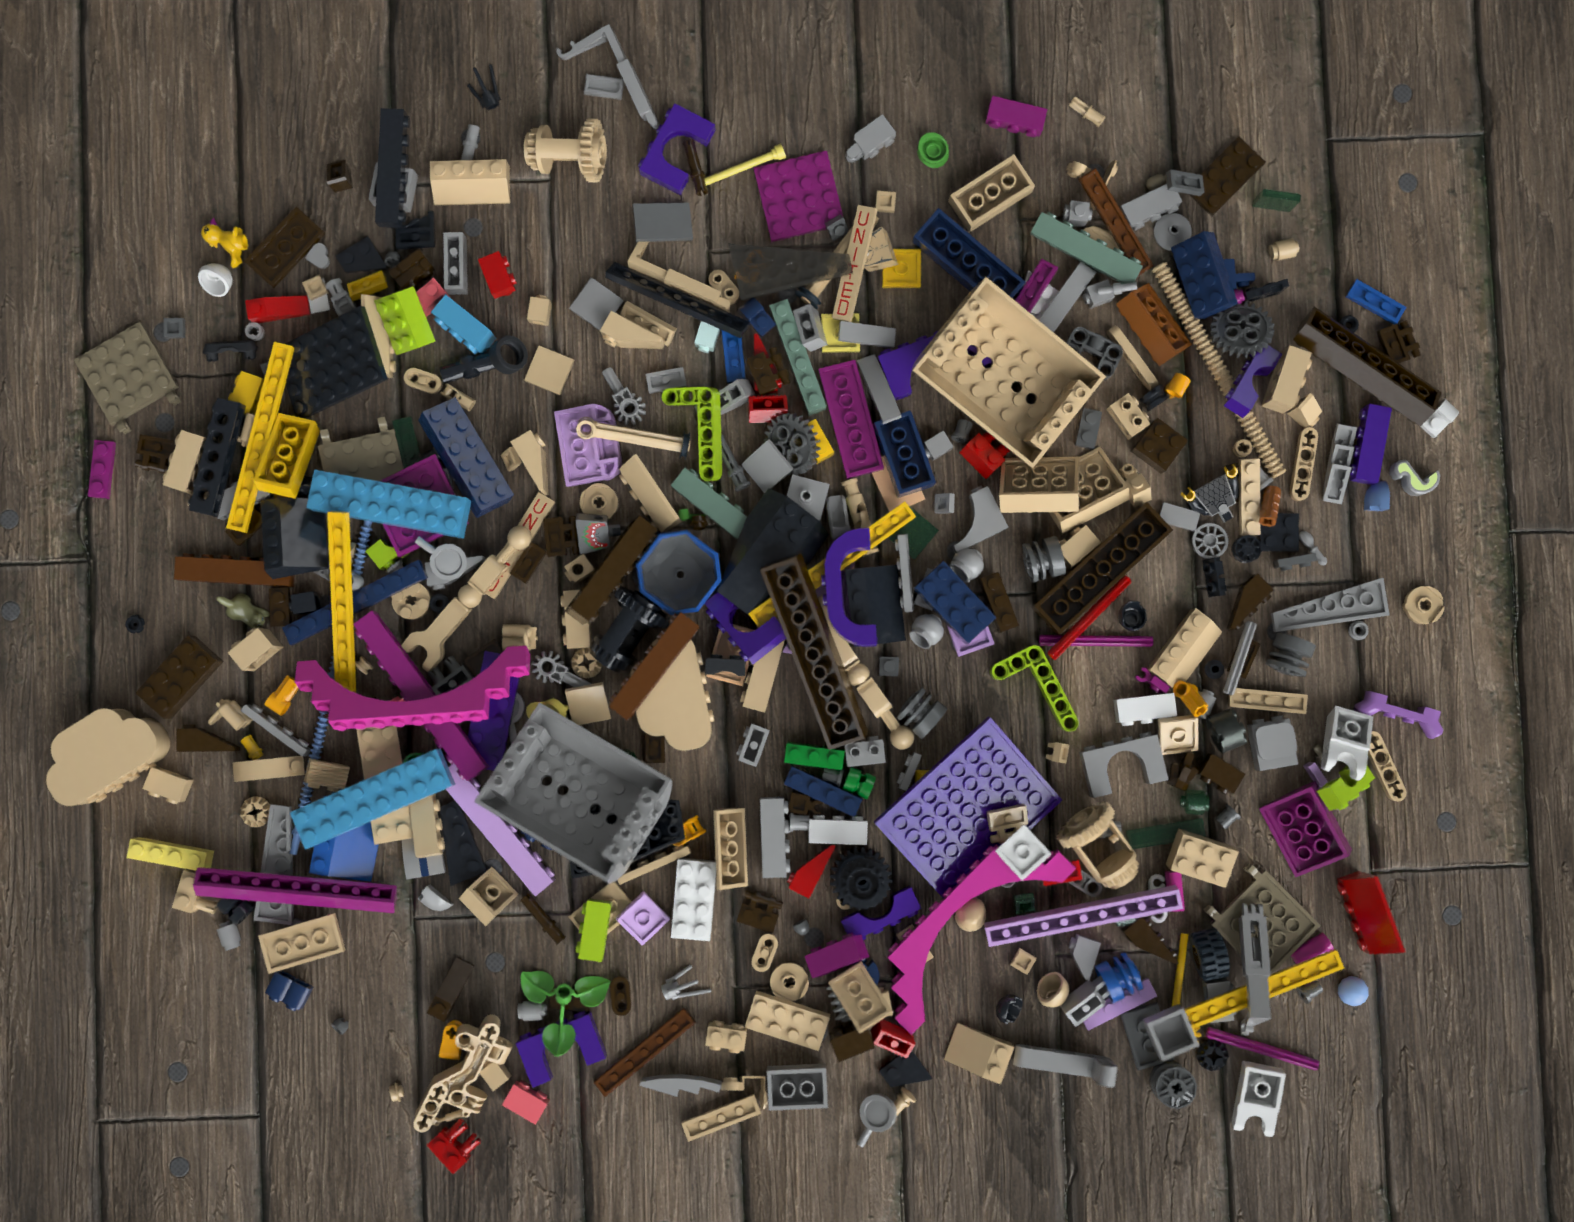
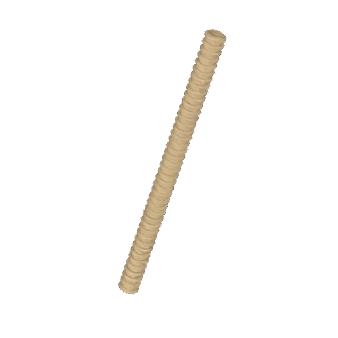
M1163 262L1154 267L1152 273L1156 274L1155 278H1158V283L1162 284L1161 288H1164L1163 292L1165 294L1167 293V299L1170 298V304L1173 303V309L1177 310L1175 313L1179 314L1178 318L1182 319L1181 323L1185 324L1184 328L1191 335L1190 339L1194 340L1193 344H1196V349L1200 350L1199 354L1203 356L1202 360L1206 361L1205 365L1209 366L1208 370H1211V375L1215 376L1214 380H1217V386L1220 385V391L1223 390V396H1226L1230 388L1235 387L1232 380L1233 376L1229 375V370H1226L1227 366L1220 359L1221 355L1217 354L1218 350L1214 349L1215 345L1211 344L1212 340L1208 338L1209 334L1205 333L1206 329L1202 328L1203 324L1199 323L1200 319L1194 318L1190 303L1188 304L1187 302L1188 298H1185V293L1181 292L1183 289L1179 288L1180 284L1176 283V278H1173L1174 274L1170 272V267H1167L1168 263ZM1250 411L1244 418L1238 416V422L1242 423L1240 426L1244 427L1243 431L1247 432V437H1250V443L1253 442L1254 445L1252 446L1257 449L1255 452L1259 453L1258 457L1262 458L1261 462L1265 463L1264 467L1268 469V474H1271L1270 478L1274 479L1285 473L1286 468L1283 469V463L1279 462L1281 459L1277 458V453H1274V447L1271 448V442L1268 443V437L1264 436L1266 433L1262 432L1263 428L1259 427V422H1256V416L1253 417L1252 415L1254 414L1253 411Z

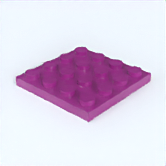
M827 151L754 168L771 242L825 230L826 226L824 223L840 214L843 216Z
M436 454L379 481L455 495ZM383 524L398 557H402L420 548L415 543L419 536L428 543L444 536Z

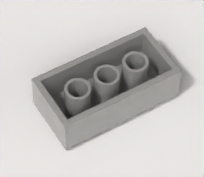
M761 797L763 878L786 877V873L790 872V859H786V853H789V840H785V833H789V823L784 817V814H788V801H784V797Z

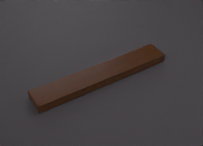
M1094 168L1078 179L1119 249L1124 252L1123 255L1129 259L1134 257L1141 261L1140 265L1143 267L1138 276L1152 268L1154 265L1097 169Z
M683 1007L595 1079L593 1083L604 1097L608 1096L691 1028L696 1021Z

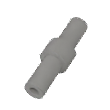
M1119 282L1113 283L1112 286L1099 287L1098 295L1111 293L1117 295L1122 294L1124 291L1137 290V282L1125 284Z

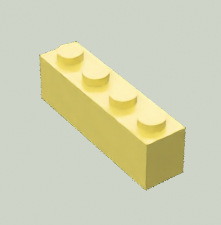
M136 837L130 839L127 858L196 871L197 867L211 868L214 851Z

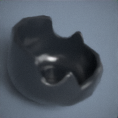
M1139 601L1127 602L1121 606L1118 612L1119 623L1128 631L1141 629L1147 621L1146 609L1140 605Z
M1012 994L1003 996L996 1005V1016L1005 1024H1008V1022L1014 1023L1022 1009L1023 999Z

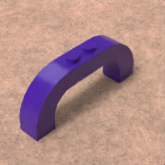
M869 528L854 529L838 537L828 550L825 559V575H821L822 587L826 586V594H822L823 606H827L829 621L833 629L848 643L861 647L877 646L876 624L857 625L846 617L842 600L841 564L845 557L853 552L870 550Z

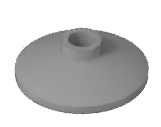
M1177 213L1163 215L1154 226L1156 242L1160 247L1172 251L1171 247L1191 238L1192 229L1189 221ZM1172 227H1175L1177 229L1176 233H1173L1171 231Z

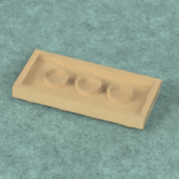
M335 913L258 936L268 974L346 951Z
M756 991L745 1028L819 1051L830 1014Z

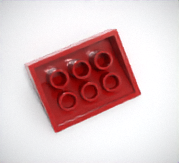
M1356 871L1337 878L1339 883L1337 884V889L1340 895L1344 897V908L1348 914L1350 913L1352 919L1350 924L1353 931L1357 932L1359 938L1357 943L1360 950L1368 954L1404 953V946L1378 876Z

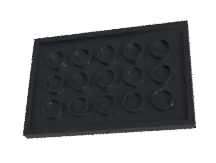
M359 306L285 343L295 348L286 380V388L296 417L306 419L388 380L365 306Z

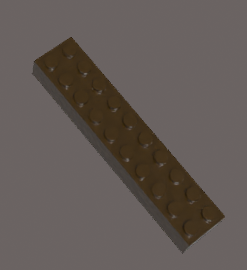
M801 552L765 564L760 569L828 749H834L865 739L868 734L867 726Z

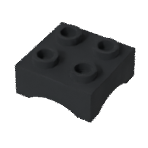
M710 655V658H706L705 674L707 675L728 671L738 676H745L746 662L742 660L741 656L730 655V659H722V655Z

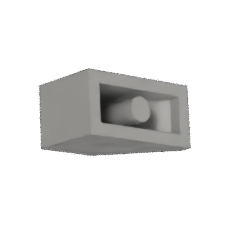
M1075 934V937H1072L1069 942L1070 953L1082 977L1090 980L1101 943L1097 940Z

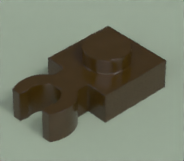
M792 792L788 812L807 815L808 810H811L813 814L821 815V812L816 811L814 807L816 804L823 805V802L819 800L810 802V796Z

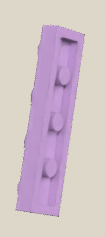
M1149 979L1141 980L1143 990L1138 991L1132 985L1135 992L1133 995L1126 988L1123 989L1125 998L1114 1004L1109 997L1105 998V1005L1083 1021L1086 1029L1089 1031L1157 997Z

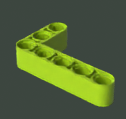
M714 387L665 389L662 393V401L666 405H697L699 474L704 481L719 480L722 476L720 392ZM708 391H710L711 398L709 400H707L706 394ZM690 392L693 393V399L691 401L689 400ZM672 393L675 394L674 401L671 400ZM709 410L712 414L710 419L707 418V412ZM709 430L712 431V437L710 439L707 435ZM709 449H711L713 452L711 458H709L708 456ZM710 468L713 470L712 477L708 473Z
M1037 645L1029 646L991 666L990 676L995 680L1005 679L1029 667L1059 727L1063 731L1068 732L1077 729L1078 719L1041 647ZM1031 649H1035L1038 652V657L1035 660L1029 657ZM1015 657L1021 661L1019 668L1012 666V660ZM997 666H1001L1004 669V674L1001 677L996 676L994 672ZM1040 666H1044L1047 670L1044 677L1038 674ZM1049 683L1055 685L1056 689L1053 694L1047 692L1046 687ZM1058 700L1064 703L1062 711H1058L1055 707ZM1068 717L1073 721L1071 728H1066L1064 725V721Z

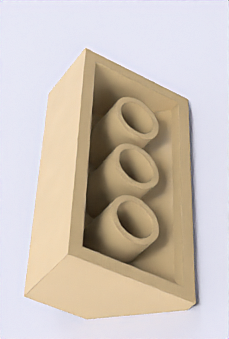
M506 159L430 161V182L434 205L510 203V166Z
M361 294V306L366 308L387 378H393V372H396V362L393 361V353L395 351L391 346V341L384 329L383 321L374 300L383 297Z
M633 455L619 468L622 473L619 477L624 485H630L632 488L629 491L635 501L640 500L642 503L640 509L645 516L650 515L653 520L651 524L658 529L656 532L666 533L681 523V520L638 455Z
M1197 608L1191 609L1147 669L1153 676L1158 677L1173 690V686L1177 681L1186 682L1222 631L1209 617Z
M745 808L715 809L714 830L717 890L748 886Z

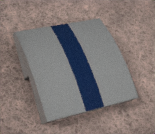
M413 838L402 840L406 880L446 872L443 854L424 858L415 857Z

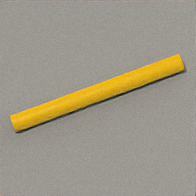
M1181 933L1177 960L1179 964L1176 967L1172 1007L1180 1005L1189 936L1186 933Z

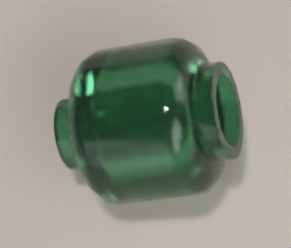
M1188 789L1184 796L1181 795L1180 807H1184L1186 814L1203 815L1205 811L1209 810V796L1203 790Z

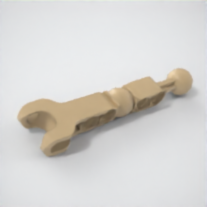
M519 525L513 527L507 536L508 543L497 556L492 554L485 560L467 582L468 584L460 588L458 597H454L425 631L413 632L403 642L401 646L406 653L412 652L419 645L426 649L427 658L422 664L426 672L432 671L443 660L445 655L444 643L472 611L471 608L479 605L482 595H485L508 568L505 565L508 559L516 550H522L529 546L532 536L526 527Z
M820 595L818 598L850 684L855 686L875 717H881L891 731L890 741L892 745L899 750L909 748L914 742V733L909 727L899 724L890 711L893 708L873 678L870 677L868 667L860 663V660L847 641L835 632L829 621L827 606H823V595Z

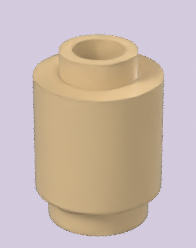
M1293 238L1276 241L1269 245L1270 258L1272 260L1276 259V261L1296 257L1299 252V244Z

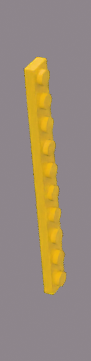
M277 342L273 343L226 526L227 529L244 533L248 532L258 493V488L253 480L278 415L295 349L293 346Z
M905 501L868 527L870 550L916 518V515ZM856 551L846 556L841 564V571L868 551ZM825 559L808 570L815 590L822 585L821 575H825ZM771 598L748 613L758 628L773 616L775 618L778 617Z
M329 511L327 515L334 678L341 686L356 693L349 512Z
M1336 949L1330 950L1271 974L1268 977L1269 998L1344 969L1338 951ZM1245 984L1185 1008L1184 1010L1192 1029L1247 1008V986Z

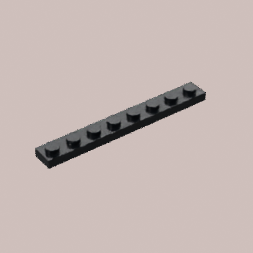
M614 262L605 273V278L736 337L741 338L749 328V321L619 263Z

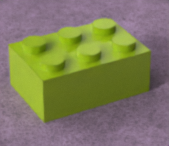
M414 286L374 300L396 355L435 342Z

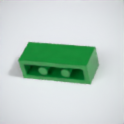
M787 741L784 763L842 770L845 751L841 748L829 750L826 746Z

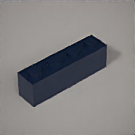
M794 766L791 767L784 782V785L855 817L862 802V798Z

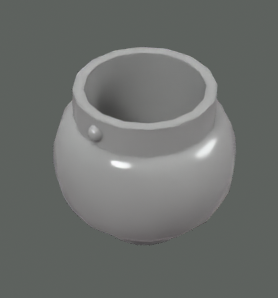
M965 548L953 556L949 567L964 583H967L977 578L983 571V557L976 549Z
M934 614L918 616L912 624V631L909 633L911 640L917 646L929 649L931 645L937 644L943 637L944 628L942 621Z

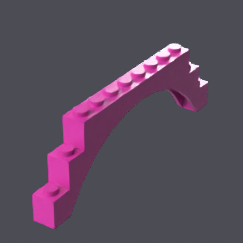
M527 646L507 647L487 669L471 681L452 691L431 698L413 701H383L359 695L344 688L330 678L316 660L297 662L295 683L300 691H312L311 702L317 710H329L328 722L334 730L338 731L353 728L362 730L367 727H402L412 724L420 726L426 723H461L462 721L470 720L479 722L489 719L490 698L502 699L509 697L510 677L530 675V653Z
M997 844L994 847L990 845L983 852L985 856L980 861L978 859L975 860L969 867L971 870L966 875L963 873L956 880L957 885L953 889L949 887L942 894L944 898L939 903L935 901L929 907L930 912L926 916L921 915L915 922L917 925L912 930L909 928L901 936L903 940L899 944L895 942L888 949L890 952L888 959L903 972L902 974L898 972L891 980L893 982L891 989L906 1002L905 1004L902 1002L895 1009V1019L911 1035L925 1022L922 996L923 971L929 950L941 928L953 913L970 899L990 888L1010 882L1022 881L995 852L999 848ZM1058 849L1055 852L1052 850L1050 852L1051 855L1046 861L1041 863L1023 881L1045 880L1063 882L1076 868Z

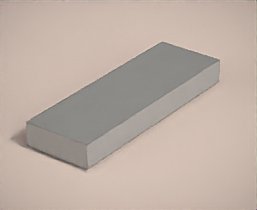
M840 321L838 341L894 348L896 328Z

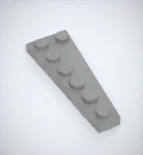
M1376 579L1271 613L1273 631L1279 632L1388 616L1389 609L1384 579Z
M270 804L260 873L293 876V854H289L292 843L291 806ZM256 901L255 921L292 925L294 904Z

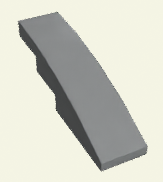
M875 354L857 360L868 392L873 399L876 410L879 412L882 423L886 424L901 418L895 398Z
M1336 424L1328 459L1322 501L1342 504L1351 471L1350 463L1357 431L1355 426Z
M684 1074L657 1075L642 1078L640 1086L677 1097L679 1089L694 1094L699 1093L700 1087L719 1092L722 1081Z

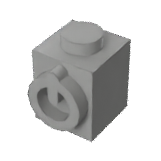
M1070 201L1069 205L1065 204L1063 221L1065 220L1075 227H1085L1092 218V209H1089L1090 202Z

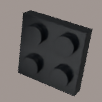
M1278 513L1276 524L1271 527L1260 524L1259 541L1262 545V552H1299V513Z

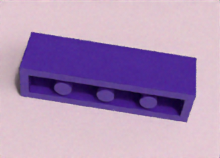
M1368 404L1360 410L1359 419L1361 422L1355 435L1357 444L1354 446L1352 455L1354 457L1353 464L1350 465V481L1369 485L1379 483L1392 408Z

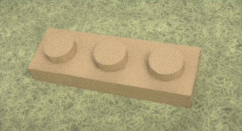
M628 301L622 308L620 316L662 338L664 345L669 346L677 328Z

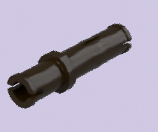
M689 139V145L688 141L685 140L683 146L696 195L702 196L701 191H703V195H706L708 190L704 180L705 174L701 169L695 141Z
M530 892L520 900L543 927V932H547L556 945L566 938L556 926V921L551 920L531 896Z

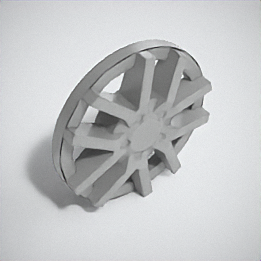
M1206 523L1199 526L1191 538L1194 551L1200 557L1206 559L1221 556L1228 546L1227 533L1221 526L1214 523ZM1209 526L1214 527L1213 533H1209ZM1204 527H1206V534L1200 531ZM1217 529H1219L1222 532V534L1216 535ZM1197 533H1199L1200 535H1202L1203 538H1202V539L1197 538V537H1196ZM1224 536V541L1218 542V537ZM1195 540L1201 542V544L1196 546ZM1218 544H1224L1222 550H1220ZM1204 546L1205 549H1204V551L1201 553L1198 549H1199L1200 547ZM1214 547L1218 552V554L1214 555V552L1212 550V548ZM1209 550L1211 556L1204 554Z

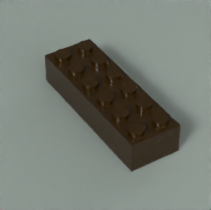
M640 515L633 519L565 609V612L582 625L594 622L600 614L598 609L606 606L610 601V593L618 590L623 583L621 578L626 575L628 576L633 570V562L641 559L646 552L644 548L651 545L656 539L655 533L658 529Z

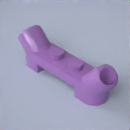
M1365 691L1364 700L1354 705V711L1371 716L1380 711L1384 713L1383 716L1395 719V716L1402 718V722L1414 724V722H1418L1425 736L1430 739L1436 738L1443 733V728L1439 723L1441 712L1435 709L1418 707L1417 712L1386 704L1388 696L1371 691Z

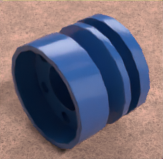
M1125 952L1120 953L1122 963L1116 956L1113 957L1114 967H1111L1107 961L1094 966L1097 976H1101L1110 993L1108 997L1113 1004L1125 998L1124 988L1131 995L1135 993L1132 984L1138 991L1143 990L1140 973L1134 962Z

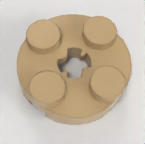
M596 483L590 485V487L582 492L580 508L584 514L607 515L608 520H610L617 512L618 497L615 491L608 485ZM602 498L604 505H601V508H597V505L594 504L595 499Z
M420 583L391 596L393 609L399 616L405 619H419L428 612L430 607V592ZM410 595L411 597H416L413 606L410 603L407 604Z
M1416 587L1408 592L1402 608L1407 617L1417 624L1433 623L1444 612L1443 597L1433 587ZM1427 601L1428 609H1421L1420 602Z
M784 962L777 966L770 978V985L774 995L791 1002L802 998L809 986L808 974L804 968L794 962ZM789 977H792L793 981H795L794 986H785V978L789 979Z

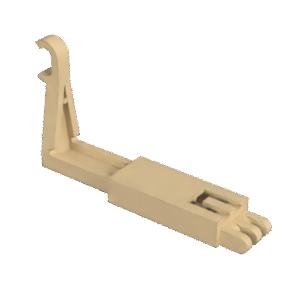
M649 242L637 243L628 260V268L726 312H730V301L721 297V291L670 268L667 271L642 260L641 258Z

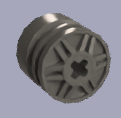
M1056 536L1042 539V548L1039 547L1036 541L1032 542V548L1029 543L1022 544L1024 567L1032 583L1037 582L1039 577L1041 580H1045L1046 570H1048L1052 578L1066 573L1063 552Z
M1276 633L1272 645L1280 651L1269 652V656L1276 660L1267 659L1266 665L1285 675L1306 677L1307 672L1299 667L1309 668V664L1303 661L1302 658H1312L1316 645L1292 635Z
M923 687L907 699L896 717L902 720L907 715L908 718L904 722L905 726L914 721L915 725L912 728V732L920 739L928 734L947 711V708L939 701L934 702L932 705L928 704L932 697L931 694L927 695L924 699L921 698L926 692Z
M1175 1061L1156 1065L1150 1073L1149 1084L1151 1091L1164 1105L1169 1108L1180 1109L1192 1103L1197 1092L1196 1081L1192 1074L1181 1064ZM1172 1085H1178V1088H1171Z

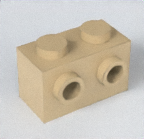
M1129 393L1107 408V411L1128 440L1150 425L1149 416L1146 412L1140 410L1137 399L1133 395L1130 396Z
M717 1020L709 1022L705 1046H709L711 1050L729 1049L728 1051L731 1053L744 1051L747 1028L744 1025L738 1023L727 1025L724 1024L725 1022Z

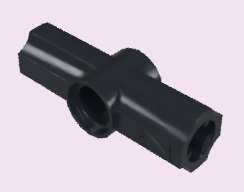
M489 353L479 356H466L460 358L458 362L439 367L444 383L462 378H475L480 373L496 369L490 361Z

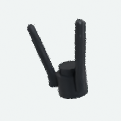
M489 64L494 93L492 90L487 91L476 67L473 68V71L484 92L481 95L482 98L470 84H467V87L480 102L482 108H486V110L495 109L500 105L499 101L501 100L492 64Z

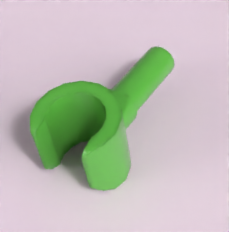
M688 509L678 511L679 518L682 521L690 520L691 517L696 515H703L689 514Z

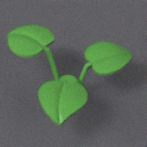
M543 971L521 973V988L528 1000L534 1003H542L546 996L556 994V1001L561 1004L559 1025L555 1023L548 1025L542 1034L545 1047L554 1056L565 1054L575 1041L576 1034L574 1028L571 1025H563L565 1004L571 1001V996L573 995L576 998L580 997V1002L584 1006L595 1007L600 1005L606 997L610 980L598 976H587L575 983V991L567 984H561L552 991L554 980L550 974Z

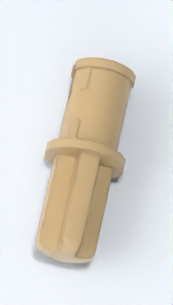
M1074 97L1069 104L1071 108L1083 115L1082 118H1087L1097 127L1105 119V116L1094 110L1092 105H1087L1078 97Z

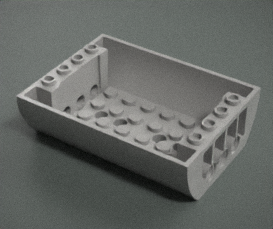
M539 702L474 802L604 881L613 883L626 872L666 808L672 790V779ZM545 777H552L550 785L545 786L542 784V780ZM561 786L568 787V793L566 795L558 794V790ZM594 805L601 807V811L597 815L591 814V808ZM610 815L617 816L615 824L610 825L607 823V818Z

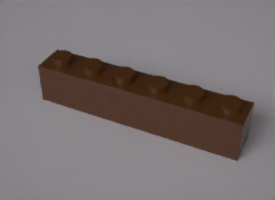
M183 553L182 557L175 556L174 580L294 587L295 575L272 579L264 570V558H259V561H252V557H240V560H232L233 556L223 555L220 559H213L214 555L202 554L201 558H195V554Z
M680 612L679 615L675 613L668 622L671 624L667 630L663 629L657 636L659 641L656 645H651L645 652L647 656L643 662L640 660L633 668L635 671L631 677L627 676L621 683L623 688L620 692H615L609 699V702H611L609 707L627 721L631 719L700 628L699 625Z

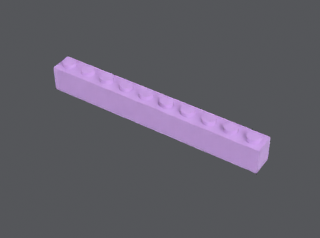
M1172 885L986 922L984 925L988 944L991 947L1183 909L1178 887Z

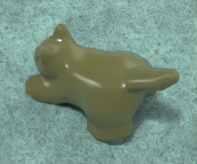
M243 593L236 594L231 600L221 596L216 597L219 603L226 606V615L229 618L241 620L251 629L261 628L260 626L265 622L264 618L270 616V612L266 609L252 605L250 603L251 599Z

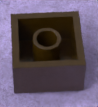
M1156 418L1131 452L1162 474L1169 468L1189 440L1162 420Z
M852 1021L846 1027L842 1025L831 1029L832 1032L829 1033L830 1042L838 1063L875 1049L869 1028L859 1034Z

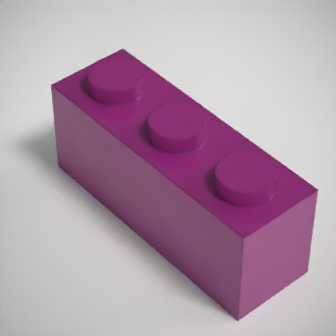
M992 96L985 124L995 129L1005 128L1011 133L1021 132L1026 133L1028 137H1040L1048 109Z
M853 933L842 936V941L838 942L836 939L826 943L827 947L825 948L819 946L811 949V953L805 956L811 977H821L868 958L869 955L862 935L854 936Z

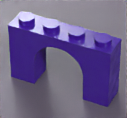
M674 104L672 109L669 108L666 112V120L663 125L660 124L658 127L657 137L655 141L650 142L647 149L648 154L645 158L641 159L638 168H640L641 176L681 196L689 181V175L672 166L664 159L663 149L666 143L674 137L686 136L707 147L716 129L714 123Z
M718 592L704 603L708 608L706 613L712 620L714 618L717 619L719 623L716 625L723 634L725 632L729 634L730 637L727 639L733 647L738 646L741 649L739 654L745 662L749 660L752 665L786 639L782 626L775 616L755 631L740 632L733 626V617L738 610L737 606Z
M585 1010L574 1014L575 1018L570 1020L563 1018V1025H571L574 1028L576 1034L575 1041L580 1046L587 1066L606 1059L607 1053L591 1011L585 1013ZM548 1025L537 1029L538 1032L531 1035L528 1032L519 1036L520 1040L516 1042L532 1088L551 1081L553 1078L542 1040L543 1031Z

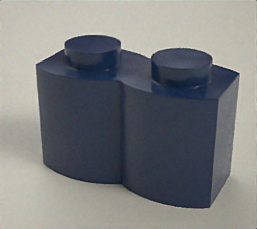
M280 970L274 973L265 993L269 995L268 998L272 1001H282L288 1009L296 1011L305 1006L314 987L290 973Z

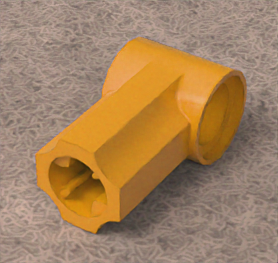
M1175 373L1172 380L1164 387V391L1170 395V399L1174 397L1182 398L1191 380L1183 374Z
M287 675L278 689L267 698L265 706L278 715L283 716L291 705L290 701L299 690L295 683V678Z
M1177 681L1174 684V695L1183 701L1193 716L1199 717L1208 711V704L1198 693L1196 685L1185 681Z

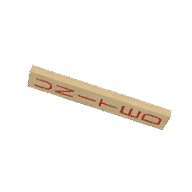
M861 205L857 207L832 315L833 319L852 322L878 211L876 208Z
M538 492L518 524L530 531L531 541L543 524V519H546L556 503ZM525 549L516 550L505 563L508 567L507 570L486 593L493 599L497 598L510 577L511 570Z

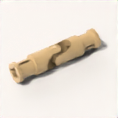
M853 478L842 482L841 484L846 491V501L854 528H868L871 526L863 495L859 492L858 479ZM875 546L863 556L879 552V549Z

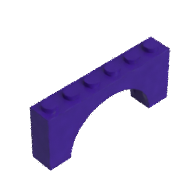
M922 336L917 338L915 343L909 344L906 342L899 345L896 350L891 351V349L880 352L877 360L895 401L911 396L910 377L912 367L934 336L929 338ZM970 345L967 349L968 354L975 356L977 348L974 345ZM985 357L982 360L983 367H990L992 360Z

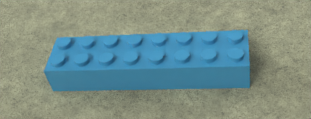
M314 470L306 508L322 513L329 511L349 512V518L464 539L471 500L466 497Z
M435 749L292 811L290 814L304 848L308 849L456 784L442 750Z

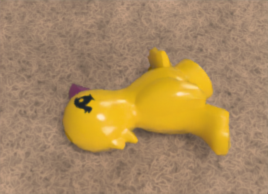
M214 218L210 220L209 224L203 226L201 229L202 238L211 247L217 248V244L220 243L231 256L232 268H236L243 263L241 259L242 250L247 249L248 240L246 235H243L241 228L236 226L233 227V231H223L217 225Z

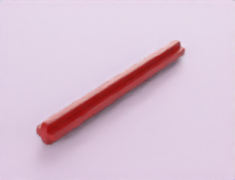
M1124 575L1048 651L1049 657L1056 660L1131 584V579Z

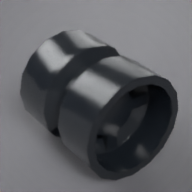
M222 898L216 905V908L221 913L228 914V919L237 926L253 911L254 906L248 900Z

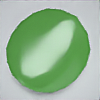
M926 133L919 140L918 157L928 167L939 168L943 166L949 157L946 140L937 133Z

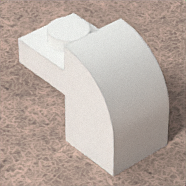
M1444 398L1438 402L1436 411L1420 427L1432 438H1435L1458 416L1459 411Z

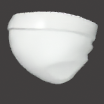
M211 263L201 267L199 270V283L207 293L222 297L230 290L233 281L232 275L225 266Z

